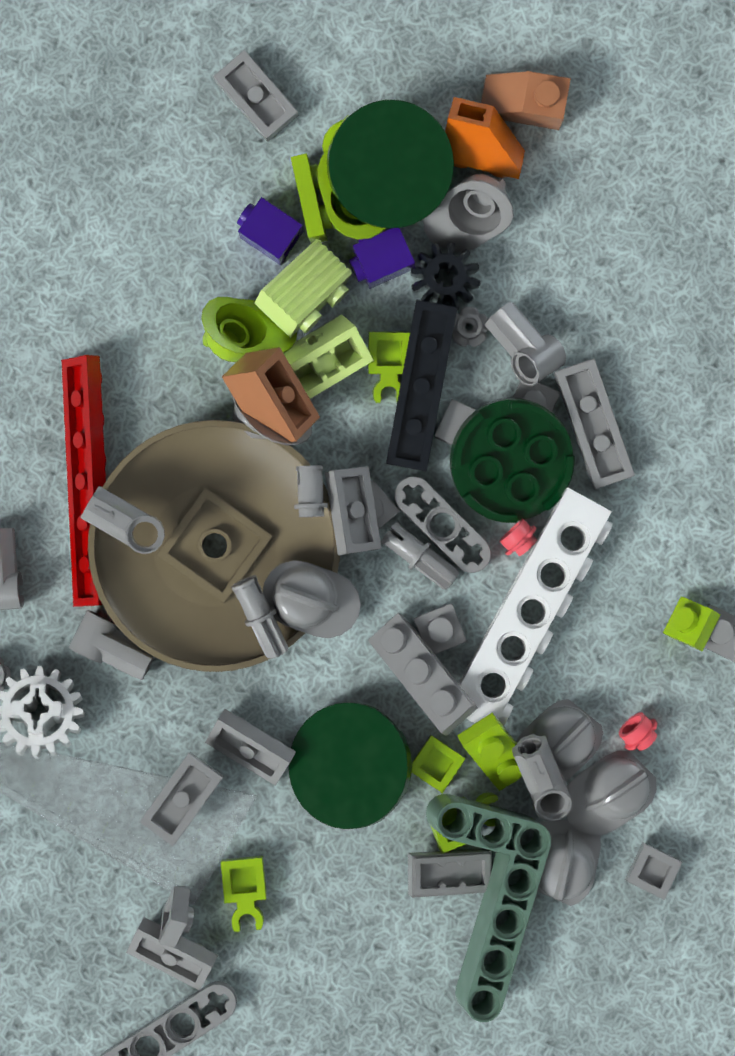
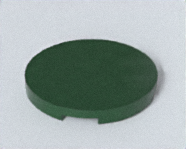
M402 100L376 101L354 111L336 130L327 154V174L334 195H336L343 207L359 221L379 228L406 227L429 216L445 198L453 176V152L443 127L423 108Z
M505 398L483 405L463 422L452 443L450 471L458 493L474 511L488 519L503 523H517L521 519L526 520L541 514L545 510L549 511L562 498V494L569 486L574 472L575 456L573 455L571 440L564 427L565 425L550 410L526 399Z
M338 703L327 706L314 713L304 722L291 745V749L296 751L288 765L289 778L294 794L302 807L312 817L328 826L340 829H357L374 825L385 819L395 809L409 787L412 760L407 740L403 732L398 729L393 721L375 707L360 703Z

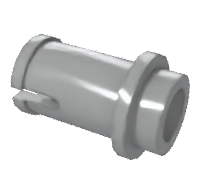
M321 465L296 467L298 504L294 505V509H299V517H323L324 508H328V503H324L323 466Z

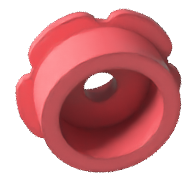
M524 519L518 521L499 541L507 549L505 554L511 555L513 552H516L520 557L526 553L538 540L533 535L537 528L534 525L530 526Z
M642 712L631 716L619 730V736L626 744L625 748L629 751L636 748L639 751H643L651 746L657 738V733L655 732L657 721L655 719H648Z

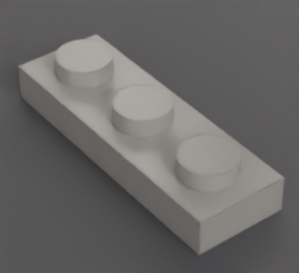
M595 359L555 371L554 376L593 489L595 490L635 476Z
M397 613L368 639L369 643L441 734L447 736L477 709V706L408 620L400 613Z

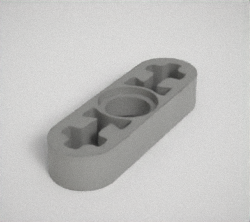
M408 477L398 484L395 490V502L398 508L459 569L467 573H475L483 570L488 565L491 557L488 543L425 480L419 477ZM407 485L412 489L418 485L422 487L424 491L420 497L428 506L432 499H435L440 504V506L433 508L427 514L424 522H421L416 517L417 514L423 512L417 504L412 503L407 506L403 502L406 497L403 489ZM446 513L454 520V530L449 536L439 537L432 532L430 522L436 514ZM461 528H464L469 533L468 536L462 538L468 546L473 547L478 544L482 548L479 552L482 561L478 565L474 562H470L467 565L464 564L461 559L465 553L457 544L452 552L445 546V544L453 541L459 535Z

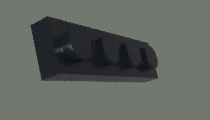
M416 299L386 464L427 472L458 307Z

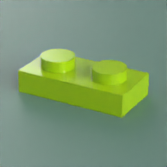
M307 153L291 157L308 238L311 244L316 239L321 240V242L328 241L326 229L333 228L327 215L325 205H320L317 189L320 188L318 185L317 168L319 164L311 165Z
M493 712L457 735L464 749L499 791L522 777L512 753V748L517 743Z

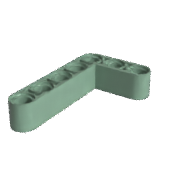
M441 794L435 796L426 808L428 823L449 840L496 852L488 886L481 901L455 991L457 1002L472 1019L478 1022H489L494 1020L502 1010L551 847V836L545 826L526 814L450 794ZM456 808V819L449 825H442L444 813L448 809ZM495 818V828L490 834L483 836L481 834L483 824L487 820ZM532 828L534 831L532 840L528 844L521 846L520 838L522 834ZM517 869H521L520 880L516 884L508 885L510 874ZM504 910H510L508 920L504 924L496 925L498 914ZM498 950L496 960L491 964L484 965L486 955L490 951ZM482 990L486 991L484 1000L479 1004L472 1005L474 995Z

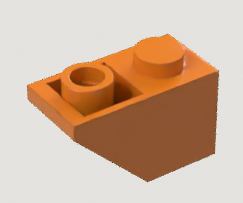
M453 97L445 132L451 144L454 166L486 171L500 178L511 177L519 179L525 150L496 108L491 105Z

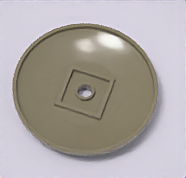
M208 420L175 426L144 441L133 449L113 470L103 488L162 522L165 529V537L162 545L156 551L149 554L135 552L128 545L90 524L88 556L90 571L95 589L107 614L124 635L139 648L155 658L185 669L204 672L233 671L251 667L271 659L265 656L252 627L245 625L247 618L231 588L236 582L256 575L263 592L264 582L270 572L281 563L293 560L308 562L338 573L340 555L338 556L329 496L324 483L323 499L324 503H328V508H324V516L299 517V509H294V505L298 504L296 467L311 466L310 463L290 445L274 443L266 438H251L245 431L259 434L243 423ZM141 522L134 528L133 535L138 544L150 546L156 542L158 531L152 523ZM218 533L227 542L226 551L219 557H210L203 551V540L209 534ZM276 621L288 648L305 634Z

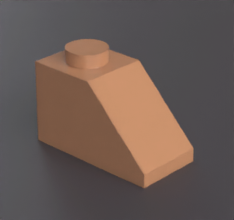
M531 71L486 75L481 103L494 106L504 121L559 130L564 119L571 79Z
M280 347L245 353L222 376L242 412L290 442H296L320 418Z

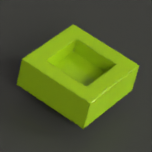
M681 596L663 634L703 652L721 614Z
M430 734L412 761L411 773L443 794L466 758Z

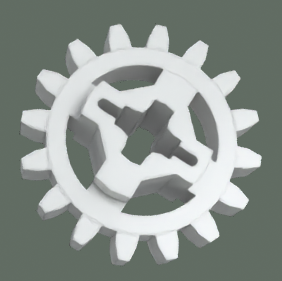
M37 666L35 676H29L28 672L23 668L20 670L22 680L16 682L8 677L6 682L10 688L9 691H0V701L3 702L2 706H0V717H2V720H0V732L8 731L2 741L6 746L16 741V752L21 756L26 752L27 748H31L35 759L40 758L41 751L47 748L52 756L57 755L56 744L61 742L64 746L69 747L71 743L67 737L68 733L80 734L81 732L80 726L74 722V719L85 717V712L81 708L74 707V705L83 699L80 692L69 694L74 687V683L70 678L60 683L61 674L59 670L54 669L50 676L47 677L42 666ZM48 687L57 691L64 698L65 704H61L60 701H52L49 698ZM30 688V692L20 701H15L22 692ZM40 697L42 705L48 713H41L40 720H38L36 726V722L29 712L36 711ZM12 721L24 723L28 727V737L18 733L13 727ZM55 724H62L56 732L47 736V732Z

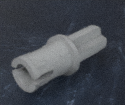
M398 522L391 527L392 530L390 532L388 531L381 540L383 545H386L410 564L408 567L410 570L416 568L440 588L448 589L458 577V570L431 550L429 542L423 544L401 527Z
M252 575L236 582L231 588L247 618L245 625L252 627L265 656L271 659L277 658L288 651V645L274 618L276 609L274 607L270 608L256 575Z

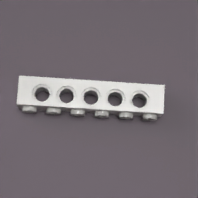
M568 487L564 490L562 498L552 510L537 538L538 540L533 545L458 683L477 706V709L466 719L477 723L493 712L503 726L505 725L514 707L508 702L515 689L523 691L534 670L528 667L535 652L542 655L553 636V632L549 631L548 628L555 615L562 618L570 606L573 596L568 594V591L575 579L582 582L589 571L593 560L587 556L595 542L602 545L608 536L613 523L607 520L612 511ZM567 527L576 528L581 533L582 543L575 551L566 549L561 543V533ZM548 563L556 564L562 571V580L555 587H548L541 580V570ZM530 599L538 601L543 609L541 619L534 624L525 622L521 616L522 605ZM510 636L518 637L523 644V652L515 660H507L501 653L502 642ZM489 673H497L503 679V689L496 696H486L481 690V681Z

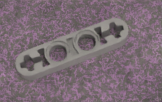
M223 981L212 982L129 1035L100 1056H126L122 1051L124 1048L128 1049L129 1056H141L137 1051L136 1043L144 1036H151L158 1041L160 1051L156 1056H172L226 1021L233 1014L237 1005L235 990ZM215 991L218 996L226 994L228 996L225 1002L226 1010L221 1012L218 1007L211 1009L204 1016L209 1022L203 1024L199 1011L191 1004L198 1002L199 1009H202L209 1004L211 992ZM186 1013L193 1018L195 1028L190 1034L180 1035L173 1030L171 1020L176 1014Z

